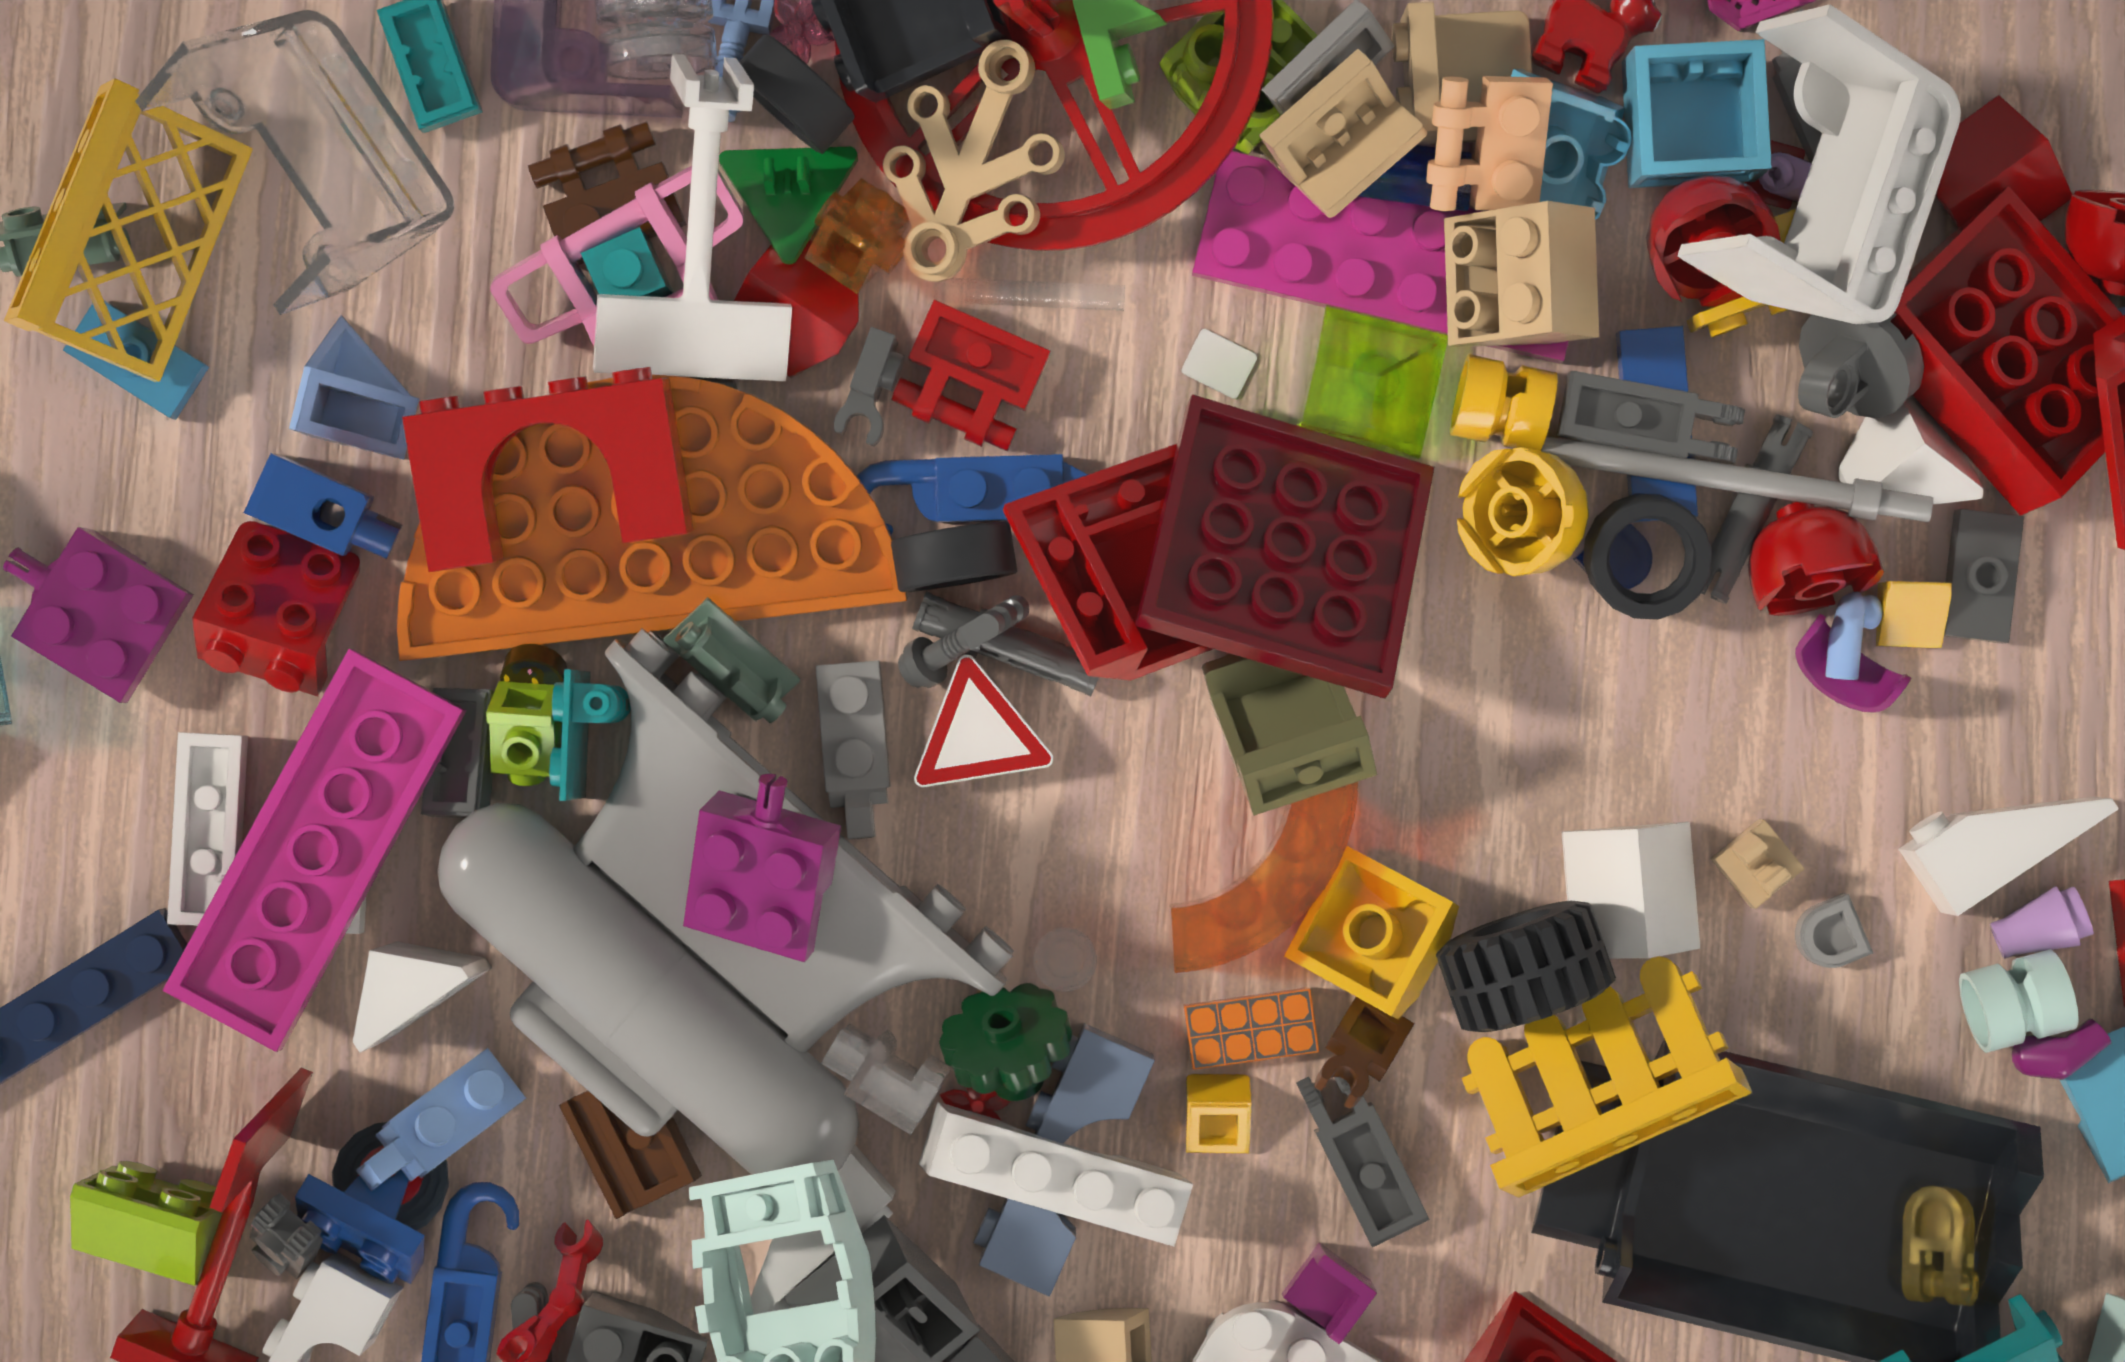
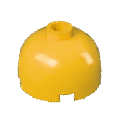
M1529 447L1492 451L1473 464L1461 483L1458 497H1465L1462 507L1464 518H1457L1458 533L1469 555L1483 568L1497 574L1505 573L1511 576H1523L1552 570L1571 557L1585 534L1589 517L1587 493L1575 470L1559 456Z

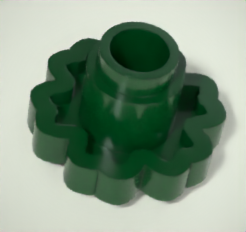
M1023 983L1013 988L1010 992L1003 987L995 996H990L981 991L966 997L961 1004L963 1013L950 1016L944 1020L942 1024L943 1034L939 1040L945 1064L953 1067L959 1085L972 1088L981 1094L995 1091L999 1097L1008 1101H1021L1032 1097L1041 1089L1044 1080L1051 1074L1050 1062L1062 1060L1069 1055V1042L1073 1033L1067 1012L1064 1009L1058 1008L1054 993L1047 989H1039V987L1032 983Z

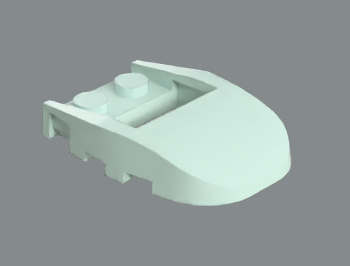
M834 1160L808 1163L689 1187L690 1200L701 1199L704 1212L705 1238L692 1240L693 1269L702 1268L704 1305L695 1306L699 1334L710 1333L717 1362H875V1304L870 1254ZM821 1230L825 1245L833 1244L842 1280L836 1282L839 1300L753 1314L747 1274L739 1245Z

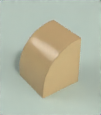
M1149 1308L1097 1309L1071 1313L1053 1319L1056 1362H1152Z

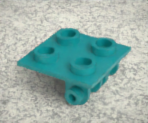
M564 669V683L556 682L553 688L552 716L554 721L562 722L561 748H552L549 776L551 786L560 787L559 801L586 798L589 723H618L624 720L631 711L628 693L624 688L617 685L591 684V672Z

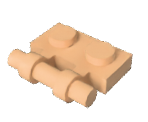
M1454 76L1443 77L1441 101L1434 103L1432 124L1438 127L1435 159L1429 160L1427 166L1426 182L1432 184L1430 208L1440 211L1455 210L1458 187L1465 184L1471 185L1470 205L1475 210H1495L1540 202L1553 83L1544 77L1483 76L1480 102L1467 101L1468 79ZM1477 127L1474 159H1461L1464 129Z

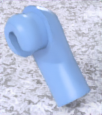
M1852 592L1839 600L1828 638L1826 677L1858 680L1863 627L1874 629L1882 620V603L1876 596H1862L1860 592Z

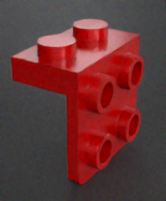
M247 521L242 523L238 527L192 617L197 658L224 673H236L238 671L266 680L271 686L284 692L293 693L301 691L318 697L328 677L326 641L360 573L359 557L352 552L342 556L289 532L258 522Z

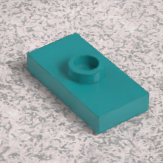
M403 0L377 10L417 126L423 134L483 113L443 0Z

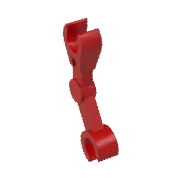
M588 1219L585 1222L584 1236L577 1244V1235L566 1222L562 1223L554 1237V1244L563 1256L556 1288L551 1292L547 1305L537 1316L534 1315L502 1338L496 1355L503 1362H546L558 1335L557 1331L568 1318L577 1315L581 1311L584 1304V1298L581 1293L587 1264L596 1259L603 1247L601 1233Z

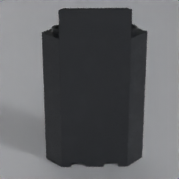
M1665 1038L1654 1060L1671 1053ZM1723 1051L1718 1053L1720 1061L1727 1058L1743 1070L1753 1093L1557 1180L1541 1189L1531 1233L1598 1249L1595 1259V1274L1604 1276L1602 1303L1848 1362H1880L1901 1350H1904L1911 1362H1955L2001 1339L1999 1303L2023 1268L2020 1214L2044 1178L2041 1127ZM1580 1060L1592 1089L1612 1080L1606 1066ZM1679 1072L1659 1080V1084L1661 1087L1681 1079V1075ZM1619 1098L1600 1107L1602 1114L1621 1106L1622 1102ZM1562 1125L1556 1127L1554 1136L1564 1132Z

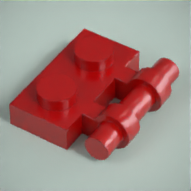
M933 300L908 356L909 361L930 369L923 387L901 377L895 387L891 401L912 409V417L930 424L932 419L966 433L964 440L982 447L984 442L1008 451L1017 428L995 419L1001 403L1005 402L1026 411L1051 351L944 303ZM949 379L983 393L976 410L943 396Z

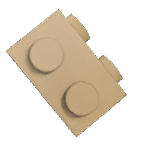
M1434 1L1414 2L1407 4L1400 23H1393L1392 43L1395 46L1392 49L1394 62H1403L1404 87L1396 88V101L1416 117L1427 131L1426 137L1416 146L1436 144L1438 127L1432 124L1433 105L1435 102L1441 101L1443 77L1454 76L1468 79L1467 101L1480 102L1483 76L1511 77L1513 69H1524L1532 73L1529 19L1522 11L1435 15ZM1477 127L1464 129L1462 143L1476 142Z

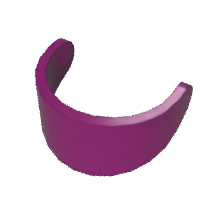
M1820 613L1795 648L1798 666L1805 677L1824 695L1850 709L1874 713L1890 707L1912 678L1907 674L1901 675L1888 670L1862 653L1858 680L1826 677L1828 638L1831 627L1825 621L1826 616Z

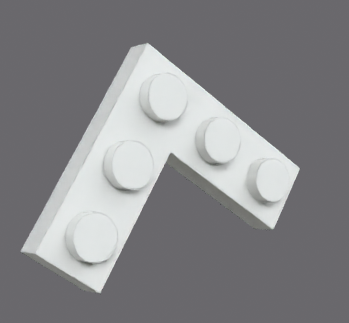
M178 732L167 924L198 926L242 845L248 736ZM366 897L346 934L364 933Z

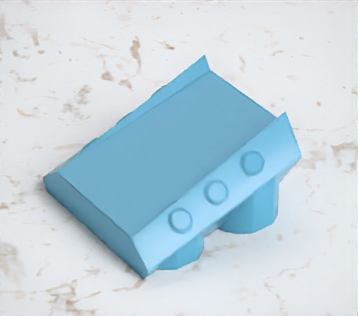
M1513 69L1511 77H1541L1524 69ZM1550 80L1553 83L1540 202L1554 201L1595 208L1596 220L1600 217L1607 200L1603 183L1608 166L1615 165L1624 159L1632 142L1631 130L1622 120L1625 107L1602 96H1596Z

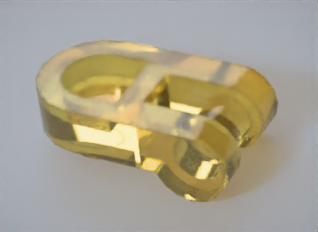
M1943 1186L1923 1187L1913 1193L1906 1203L1903 1216L1902 1290L1904 1296L1909 1301L1929 1303L1934 1297H1944L1951 1305L1972 1306L1977 1300L1979 1278L1974 1269V1213L1967 1197L1956 1189ZM1932 1251L1944 1252L1943 1271H1936L1933 1267Z

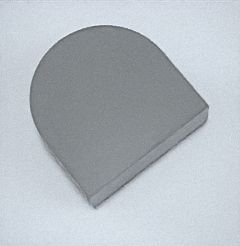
M1842 893L1808 908L1798 919L1795 928L1796 945L1800 953L1808 961L1816 965L1837 968L1873 954L1849 894Z

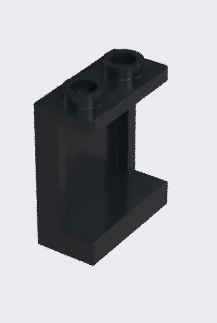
M811 0L819 23L827 33H833L840 54L834 56V63L842 83L848 91L852 92L855 90L857 94L874 103L981 55L984 49L995 41H1012L1002 12L993 0Z

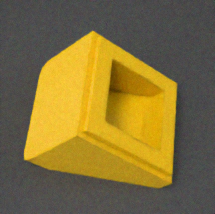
M1907 581L1878 583L1877 598L1882 603L1883 614L1880 624L1876 627V646L1942 648L1952 596V583Z
M1190 1074L1186 1077V1153L1249 1154L1252 1102L1250 1078L1248 1075Z

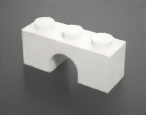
M339 1252L328 1257L321 1265L312 1262L303 1273L294 1290L293 1296L301 1300L291 1321L289 1322L282 1318L277 1323L262 1353L271 1357L268 1362H310L311 1353L315 1345L333 1343L360 1356L374 1344L404 1287L396 1283L388 1284L371 1276L360 1268L359 1263Z

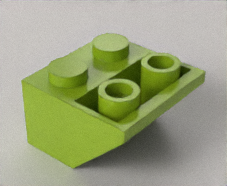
M119 1161L118 1167L111 1166L74 1183L70 1195L72 1249L196 1286L198 1284L222 1216L221 1212L209 1208L216 1190L215 1186L191 1179H181L179 1185L155 1178L157 1174L156 1169L132 1161Z

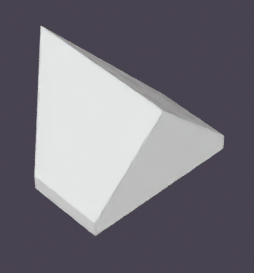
M1913 396L1895 413L1880 418L1865 417L1839 465L1838 477L1842 483L1853 484L1855 478L1882 482V489L1933 497V505L1983 498L1984 488L1967 455Z

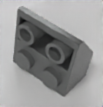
M885 1215L862 1233L871 1261L876 1328L875 1362H942L980 1331L956 1282ZM836 1255L784 1296L791 1308L839 1300L836 1282L841 1281L842 1277Z
M594 1291L582 1306L566 1362H702L708 1339L655 1309Z

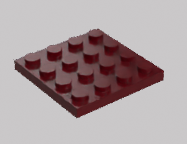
M1192 394L1185 408L1135 626L1386 699L1394 685L1435 467Z

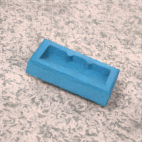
M104 300L113 321L127 316V314ZM93 303L76 328V332L83 333L102 325ZM137 320L117 327V332L126 353L149 363L158 342L154 331ZM105 332L91 337L111 347ZM66 345L63 349L72 357L174 420L178 418L209 369L208 365L174 345L160 382H153L69 345Z

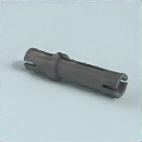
M1775 415L1774 423L1753 465L1745 464L1744 467L1790 474L1808 439H1811L1813 431L1798 422L1787 445L1783 446L1782 442L1791 426L1792 419L1782 415ZM1738 492L1711 545V574L1701 594L1705 595L1715 574L1720 572L1721 575L1711 592L1710 598L1727 604L1728 596L1750 554L1752 545L1767 522L1778 498Z
M926 591L912 630L944 638L946 635L954 632V630L988 611V609L981 607L980 612L949 602ZM1016 626L1010 627L974 650L965 653L974 658L977 657V654L997 659L1018 669L1066 685L1090 697L1099 678L1087 676L1073 648Z

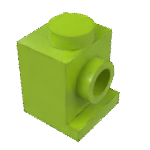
M498 681L486 711V721L489 724L491 773L507 774L508 780L518 786L537 785L543 782L546 777H550L549 768L552 748H561L562 722L554 721L552 716L554 685Z

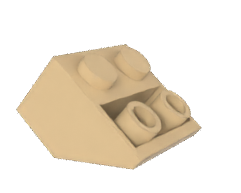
M1542 201L1444 218L1448 346L1551 344L1599 337L1595 208L1554 201Z

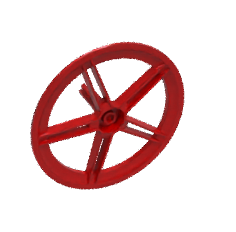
M993 0L1002 12L1012 41L1030 52L1035 63V71L1043 70L1046 72L1106 191L1076 200L1036 203L1040 210V220L1032 232L1025 235L1008 232L988 241V243L1032 251H1065L1096 246L1125 237L1151 225L1174 211L1194 195L1217 172L1235 148L1258 104L1261 89L1267 76L1272 49L1273 0H1202L1154 10L1166 23L1225 11L1224 35L1220 58L1212 84L1196 116L1180 138L1159 159L1142 172L1137 167L1113 111L1099 100L1073 1ZM835 41V52L838 55L840 51ZM1016 58L1006 60L1001 67L1008 74L1003 79L1004 81L1015 79L1020 72V64ZM979 63L947 96L950 102V113L947 120L983 83L979 74ZM839 77L844 100L855 116L852 122L872 159L883 173L885 155L896 146H907L922 154L926 162V171L921 182L936 213L945 188L931 152L925 155L921 150L927 143L921 126L910 137L898 118L889 97L874 103L857 94L855 90L852 92L848 91ZM1081 78H1084L1129 177V180L1120 185L1117 184L1068 88V85ZM979 104L951 130L957 147L966 139ZM936 108V110H935L929 117H931L932 115L935 114V112L937 111V108ZM903 155L897 160L895 170L900 178L907 177L912 172L914 163L911 156ZM985 193L971 199L961 224L998 210V206L1003 198ZM1017 203L1010 209L1009 220L1013 226H1020L1025 223L1028 218V208L1024 203Z

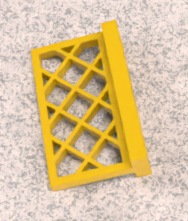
M114 78L101 85L98 89L4 321L28 332L34 330L153 382H160L253 148L139 95V89ZM140 114L163 124L173 150L142 161L131 135ZM179 132L198 141L184 145ZM208 145L232 156L223 180L202 188L187 152ZM124 151H126L131 165L118 169ZM176 156L191 193L160 203L145 167ZM135 172L149 208L118 219L107 193L113 179ZM218 190L213 205L210 207L205 195ZM194 199L205 225L199 239L178 246L164 210ZM100 210H102L107 224L93 229ZM153 215L168 251L137 262L122 229V225ZM111 230L126 266L94 278L84 256V249L90 237ZM195 248L187 267L182 253ZM171 257L181 284L176 297L155 305L140 269ZM78 268L83 283L69 288ZM129 273L144 309L113 321L97 285ZM87 289L102 325L83 333H78L55 323L65 297ZM171 307L166 322L163 324L158 312ZM146 316L148 317L158 340L149 363L126 353L117 332V327ZM105 332L111 347L91 337Z

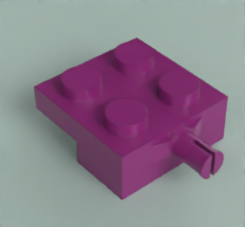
M77 527L60 557L49 566L25 553L19 547L15 548L8 556L15 561L6 560L3 565L5 572L11 573L34 587L31 603L11 637L119 703H128L194 595L146 565L147 562L100 533L82 527Z
M763 774L759 777L757 801L719 790L699 810L683 926L805 963L814 952L823 894L832 885L841 825L782 809L785 789L788 783L787 779L779 776L775 781L776 774Z

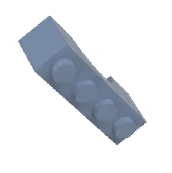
M1084 1023L1078 1037L1072 1035L1069 1042V1055L1062 1060L1053 1062L1052 1068L1062 1072L1052 1095L1040 1091L1026 1126L1036 1130L1035 1135L1064 1144L1076 1131L1091 1123L1108 1119L1129 1120L1154 1064L1153 1053ZM1006 1198L1000 1212L988 1208L974 1239V1244L983 1247L979 1266L1050 1297L1076 1239V1227L1063 1214Z

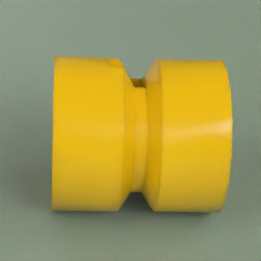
M1468 354L1455 395L1450 435L1484 443L1491 436L1497 435L1500 437L1503 447L1512 449L1529 447L1541 451L1554 409L1558 383L1557 373L1523 365L1515 373L1507 372L1504 361Z

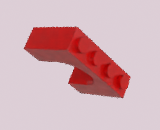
M651 367L612 372L614 385L589 389L587 376L550 381L548 382L550 395L524 398L523 387L517 386L484 391L485 404L460 408L458 396L419 401L421 414L404 416L402 419L428 572L494 563L504 559L492 488L495 465L502 450L513 437L521 431L540 423H556L571 427L588 437L601 451L611 473L622 543L688 534L693 531L669 377L653 379Z

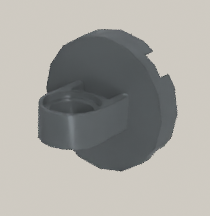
M1896 313L1885 321L1868 324H1852L1811 315L1801 328L1799 350L1804 366L1798 387L1799 404L1805 410L1831 418H1838L1847 411L1856 416L1880 418L1895 413L1919 389L1922 383L1924 362L1918 341L1913 334L1905 340L1900 330L1890 322L1897 315Z

